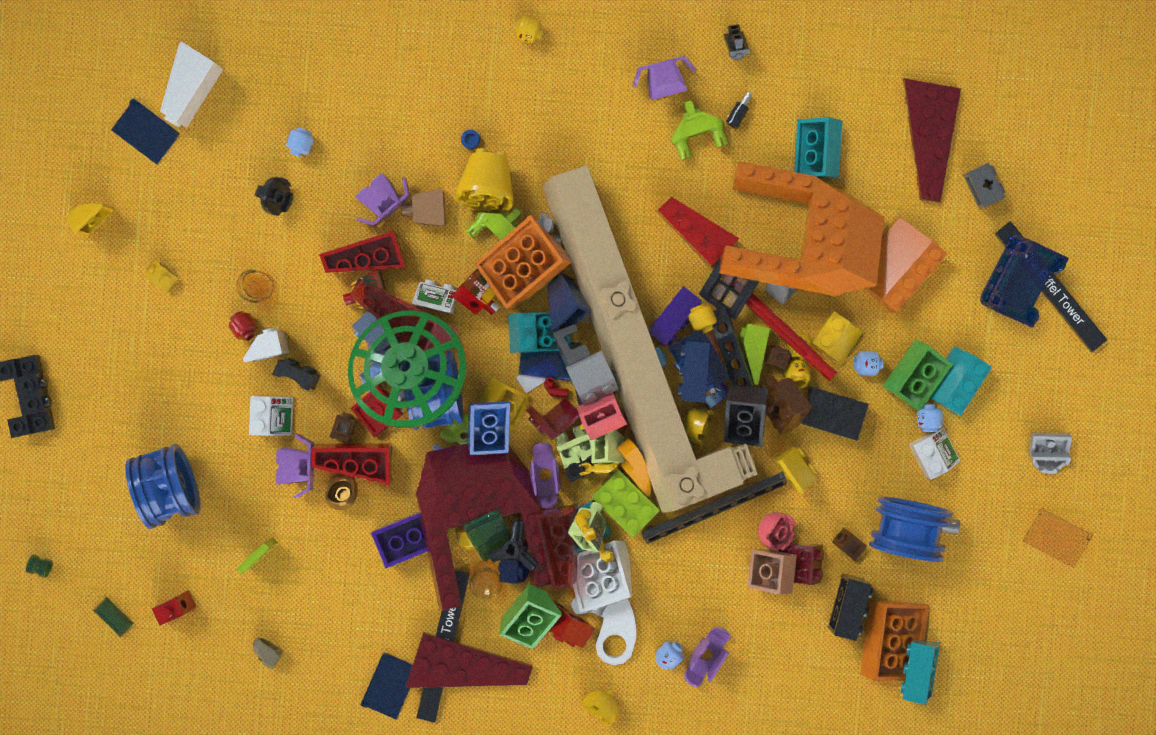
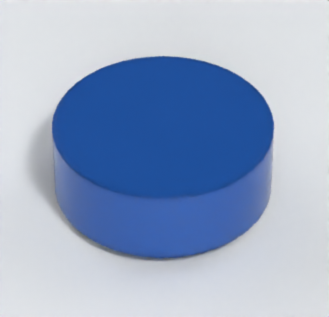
M466 130L462 134L461 142L466 149L473 150L480 145L481 139L475 130Z

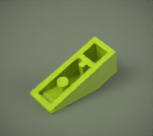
M747 323L745 327H741L739 338H742L741 343L752 382L758 385L770 328Z

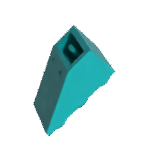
M550 312L508 315L510 353L559 351L553 334L555 331L551 329ZM571 335L564 337L568 346H571Z

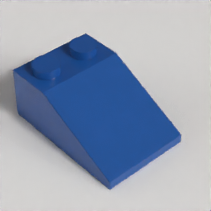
M510 401L470 403L467 425V444L470 455L509 453Z

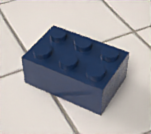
M686 341V344H682L681 357H685L684 364H680V376H683V383H679L678 396H682L681 401L705 402L710 342Z

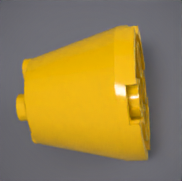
M479 148L476 150V153L471 154L457 186L455 202L464 203V208L479 212L492 213V210L502 209L504 212L511 210L513 207V191L507 154L503 152L491 153L483 148Z

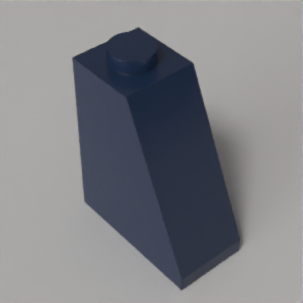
M560 273L548 285L552 331L557 332L573 324L576 325L591 311L573 278Z

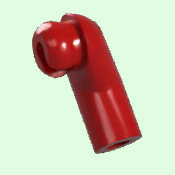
M552 377L545 379L544 388L550 396L568 398L569 389L559 388Z

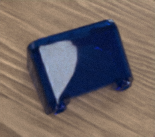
M1013 235L1009 239L980 296L981 304L1033 328L1039 319V310L1033 306L1051 272L1060 273L1063 271L1069 258L1023 236Z

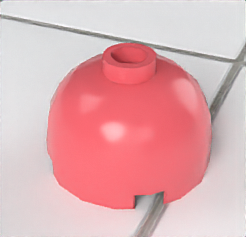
M772 512L765 515L758 527V537L761 543L775 552H779V549H786L794 538L795 532H792V529L795 526V521L791 516L781 512Z

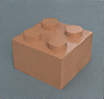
M752 549L747 588L780 595L793 594L797 555L775 552L768 549Z

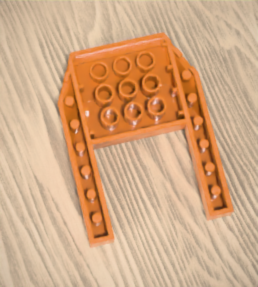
M739 161L734 176V190L808 204L801 258L798 260L726 245L721 258L720 274L831 296L842 295V293L849 291H859L862 288L876 287L884 223L882 215L849 193L816 176Z

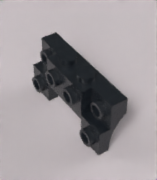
M39 355L1 361L0 382L14 379L22 414L21 417L7 419L11 438L54 430L55 424L51 411L52 400L47 393L48 382L43 375Z

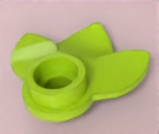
M469 413L464 416L463 423H458L457 420H454V424L447 425V428L441 430L442 438L449 443L458 442L460 445L466 444L467 438L462 439V434L467 433Z

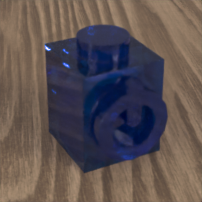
M505 558L500 560L498 565V571L500 572L499 582L518 584L525 582L528 577L529 569L521 561L516 562L514 559L508 560Z

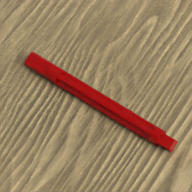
M729 276L725 283L729 285L734 276ZM737 279L732 285V288L739 293L744 287V284ZM752 293L745 305L830 382L837 375V372Z

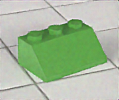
M915 339L882 387L915 410L920 411L953 364L929 345Z
M528 584L502 616L499 635L534 649L561 617L562 613L546 591Z

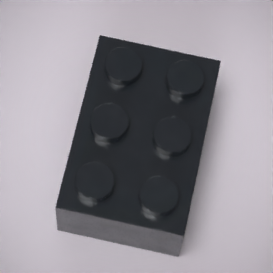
M737 385L728 386L724 443L762 447L768 389Z
M809 387L806 398L812 405V409L801 424L858 441L869 404L815 387Z
M842 573L828 629L833 635L857 641L858 636H861L863 631L862 619L866 618L868 612L866 604L873 594L872 585L864 578Z

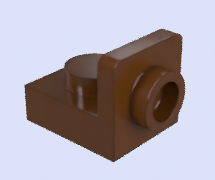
M845 528L832 541L833 544L854 561L857 560L867 547Z

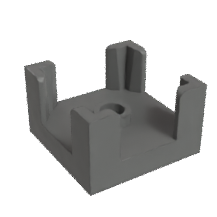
M575 324L553 333L566 367L590 356L586 345L578 342L568 346L564 338L578 332Z

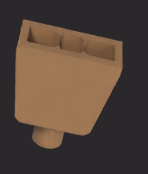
M440 188L412 195V204L401 205L402 216L413 215V222L415 224L446 227L444 190Z

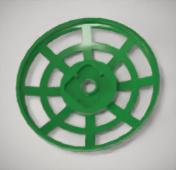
M420 311L394 312L373 322L357 339L348 362L349 386L358 405L376 421L396 428L423 426L445 414L458 399L464 387L467 371L465 351L456 333L438 317ZM399 316L420 317L416 327L401 326L392 329L388 321ZM428 319L441 326L450 335L452 340L440 344L434 335L424 330ZM381 324L384 333L373 342L369 350L358 349L366 335ZM413 332L409 343H398L394 334ZM423 335L428 338L435 347L423 351L417 346L420 336ZM387 338L391 348L384 355L374 353L378 345ZM455 347L459 357V374L457 379L446 375L447 359L445 351ZM438 354L440 356L439 373L430 370L429 358ZM355 356L365 358L364 376L366 382L358 388L355 386L353 377ZM371 360L381 363V374L372 379L370 376ZM404 362H409V370L405 372L401 371V364ZM426 378L436 380L434 386L423 395L419 386L424 383ZM386 381L392 387L389 398L382 395L375 386ZM443 383L454 387L448 399L432 412L426 401L438 392ZM370 390L378 400L387 404L384 416L370 409L363 402L360 395ZM412 390L416 398L411 401H397L400 391ZM419 405L424 414L423 417L413 420L392 419L395 407L411 408Z

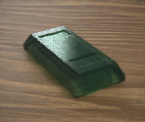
M107 597L93 610L119 637L134 624Z

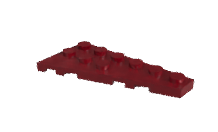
M904 78L903 85L906 92L905 99L908 106V120L914 149L920 200L940 203L961 88Z
M423 632L405 688L527 685L533 665Z

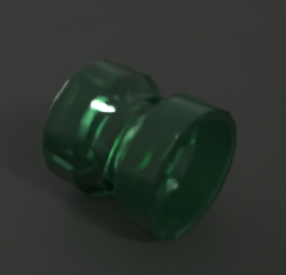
M33 554L27 562L26 573H36L39 577L46 578L51 571L53 561L47 558L40 559V556Z

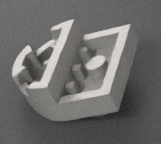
M1031 432L1029 457L1040 472L1045 474L1058 473L1060 468L1069 464L1071 460L1069 454L1072 440L1071 434Z

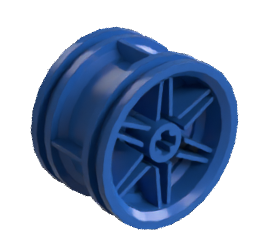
M448 350L446 355V375L457 379L459 373L453 350ZM438 354L429 358L430 370L439 373L440 356ZM402 363V371H408L410 363ZM426 378L424 383L419 386L423 395L434 386L436 380ZM443 383L438 392L426 401L432 412L448 399L454 387ZM412 390L404 391L406 401L416 399ZM462 392L445 414L422 427L425 429L452 425L454 420H457L458 423H463ZM419 405L407 408L410 420L424 416Z
M879 496L878 502L881 503V506H876V511L881 513L882 516L879 530L871 531V536L874 539L869 541V546L902 557L942 562L944 556L940 553L946 549L944 545L940 544L942 528L950 527L951 522L947 519L952 517L953 512L917 501Z

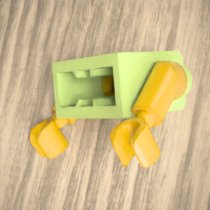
M581 424L579 428L585 430L583 424ZM614 430L592 440L591 463H593V466L589 463L580 464L578 467L584 466L586 471L579 474L584 476L591 472L609 473L616 469L618 464L624 463L625 458L617 449L625 441L624 436L617 430Z
M592 502L590 509L580 508L568 533L582 550L600 553V558L608 563L615 558L610 549L605 551L606 546L602 541L606 528V521L600 514L603 506L600 503Z

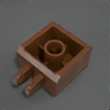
M769 374L760 384V388L768 389L766 415L780 435L799 427L812 409V405L793 379L786 378L778 382L774 376Z

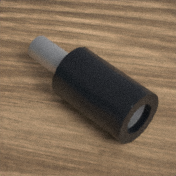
M746 92L741 103L736 102L731 113L727 116L725 122L727 125L735 129L739 128L749 110L747 104L752 94Z

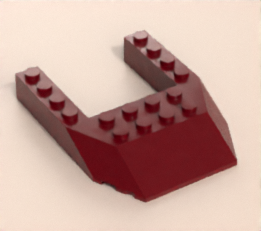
M466 443L428 451L424 467L422 468L419 486L417 487L416 498L439 609L444 611L462 606L446 529L517 513L518 520L524 522L522 538L525 539L527 544V552L539 563L535 570L530 571L528 569L531 585L539 588L555 584L541 511L537 497L534 494L529 471L512 448L509 446V453L470 455L468 444Z

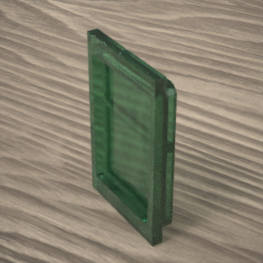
M498 509L462 525L466 535L483 561L489 560L490 551L501 548L507 542L508 537H511V530Z

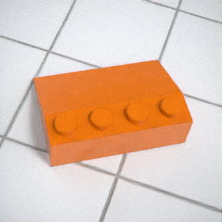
M530 215L475 263V266L504 307L509 310H516L572 263V261L554 238Z
M899 217L882 236L876 287L864 289L892 313L897 312L948 253L929 237Z
M870 599L860 675L874 681L906 680V675L903 672L905 663L909 662V656L906 655L907 647L914 640L925 641L929 605L885 599Z

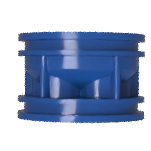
M172 444L170 448L166 446L160 450L127 459L125 473L129 493L141 521L148 529L156 528L157 525H165L166 520L171 519L173 514L180 513L184 518L190 517L191 514L196 515L200 513L201 501L198 486L190 462L180 445Z

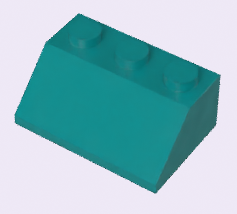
M831 117L797 120L794 172L816 176L820 179L839 178L842 120Z
M954 346L946 358L953 365L930 399L951 413L961 416L992 366Z
M914 640L911 644H908L906 655L909 656V662L905 663L903 672L906 675V680L902 682L900 693L903 694L902 700L926 705L932 699L941 642Z

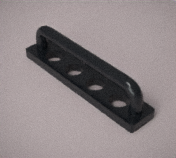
M727 307L714 310L717 322L712 326L732 385L739 386L737 381L739 377H742L746 387H754ZM721 322L725 324L726 333H722L719 330ZM726 341L731 342L733 351H728L725 348ZM733 359H737L739 365L737 370L731 366Z

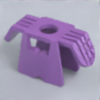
M685 56L639 67L635 74L633 87L636 88L641 70L647 69L649 98L651 100L684 92L687 90V87L676 61L681 60L692 72H695L696 69Z
M379 174L371 181L370 187L363 188L356 195V198L379 217L374 222L358 217L357 221L377 227L410 198L406 177H403L405 194L401 198L398 197L389 180L383 174Z
M296 433L295 437L308 445V452L283 447L277 449L276 463L279 465V468L276 470V483L278 485L307 480V489L295 495L294 498L314 489L315 469L312 468L311 448L314 446V442Z
M540 443L533 446L534 461L531 460L530 479L535 496H537L538 491L539 506L542 508H552L558 503L557 494H559L561 487L559 465L557 460L553 458L552 446L548 443ZM544 468L549 469L552 474L551 478L546 481L542 480L539 476L540 471Z
M714 627L710 630L707 637L702 638L693 650L690 664L684 674L685 680L691 686L699 687L707 672L708 681L711 682L728 656L729 651L722 648L731 635L725 629ZM705 649H710L713 652L710 660H703L701 658Z

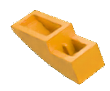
M628 438L617 447L618 451L626 459L621 464V467L648 498L651 496V484L647 465L639 449Z

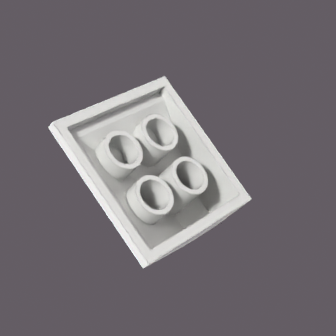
M612 541L605 544V551L610 549L615 558L608 563L600 558V553L587 550L566 558L580 613L632 597L630 558L625 541Z

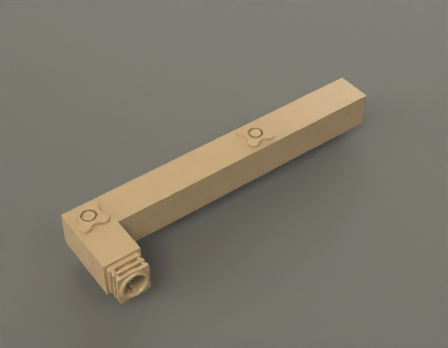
M588 166L552 176L542 188L566 253L572 261L570 264L580 291L591 309L589 312L607 364L619 388L617 390L639 451L646 462L648 475L662 513L679 510L744 484L743 480L757 475L754 459L748 450L747 444L715 450L697 458L694 456Z

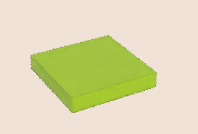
M273 538L264 542L237 568V571L241 575L248 571L277 542Z

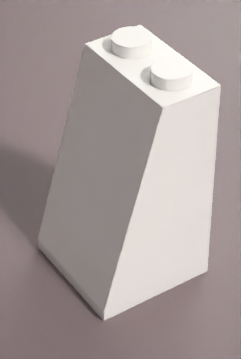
M183 42L179 43L160 112L166 115L164 119L177 127L183 125L187 128L223 69Z

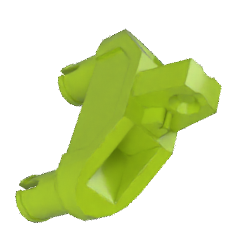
M692 100L684 102L686 113L682 114L683 120L671 138V142L677 147L680 161L692 157L687 144L688 138L708 131L712 132L717 148H720L722 144L723 146L729 144L723 130L725 125L723 120L705 112H700L699 108L695 110Z
M517 207L510 214L507 211L504 214L478 212L476 220L465 229V232L469 233V236L474 239L484 227H488L502 240L517 227L519 223L516 219L522 212Z

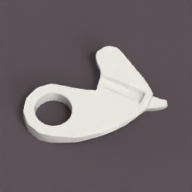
M576 597L573 598L571 603L573 611L576 614H584L580 613ZM628 598L588 611L604 618L596 641V650L598 656L605 663L611 665L623 664L631 657L634 649L636 624ZM619 635L625 639L626 649L621 655L611 656L605 652L603 642L608 636Z

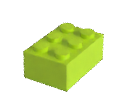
M619 468L591 495L632 538L660 511Z

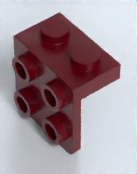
M563 399L543 417L532 405L526 410L530 415L528 418L541 434L546 433L551 440L560 436L569 425L575 423L580 417L578 410L567 399Z
M791 543L786 549L778 550L779 552L797 555L794 583L806 585L821 583L823 578V570L821 569L824 559L823 545Z

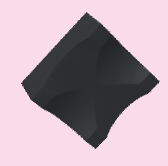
M291 358L278 360L272 375L291 378L307 391L310 388L315 389L320 379V375L316 374V369L309 366L301 367L299 366L300 362Z

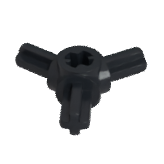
M522 520L513 521L511 537H508L507 542L501 548L490 551L489 558L492 562L505 558L508 560L514 559L516 562L521 561L530 571H533L539 563L527 552V544L525 539L522 538L524 522Z

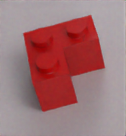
M553 601L562 614L549 632H553V637L562 643L565 641L572 647L577 645L583 648L595 628L585 619L572 614L562 604Z

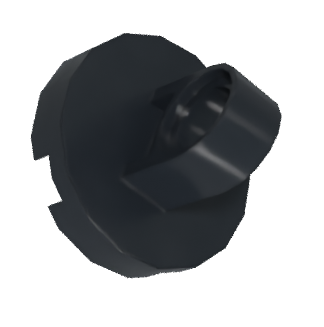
M277 176L268 179L263 186L258 185L254 194L260 198L263 210L275 216H279L282 212H287L293 200V193H290L289 188L292 187L291 183L287 179Z

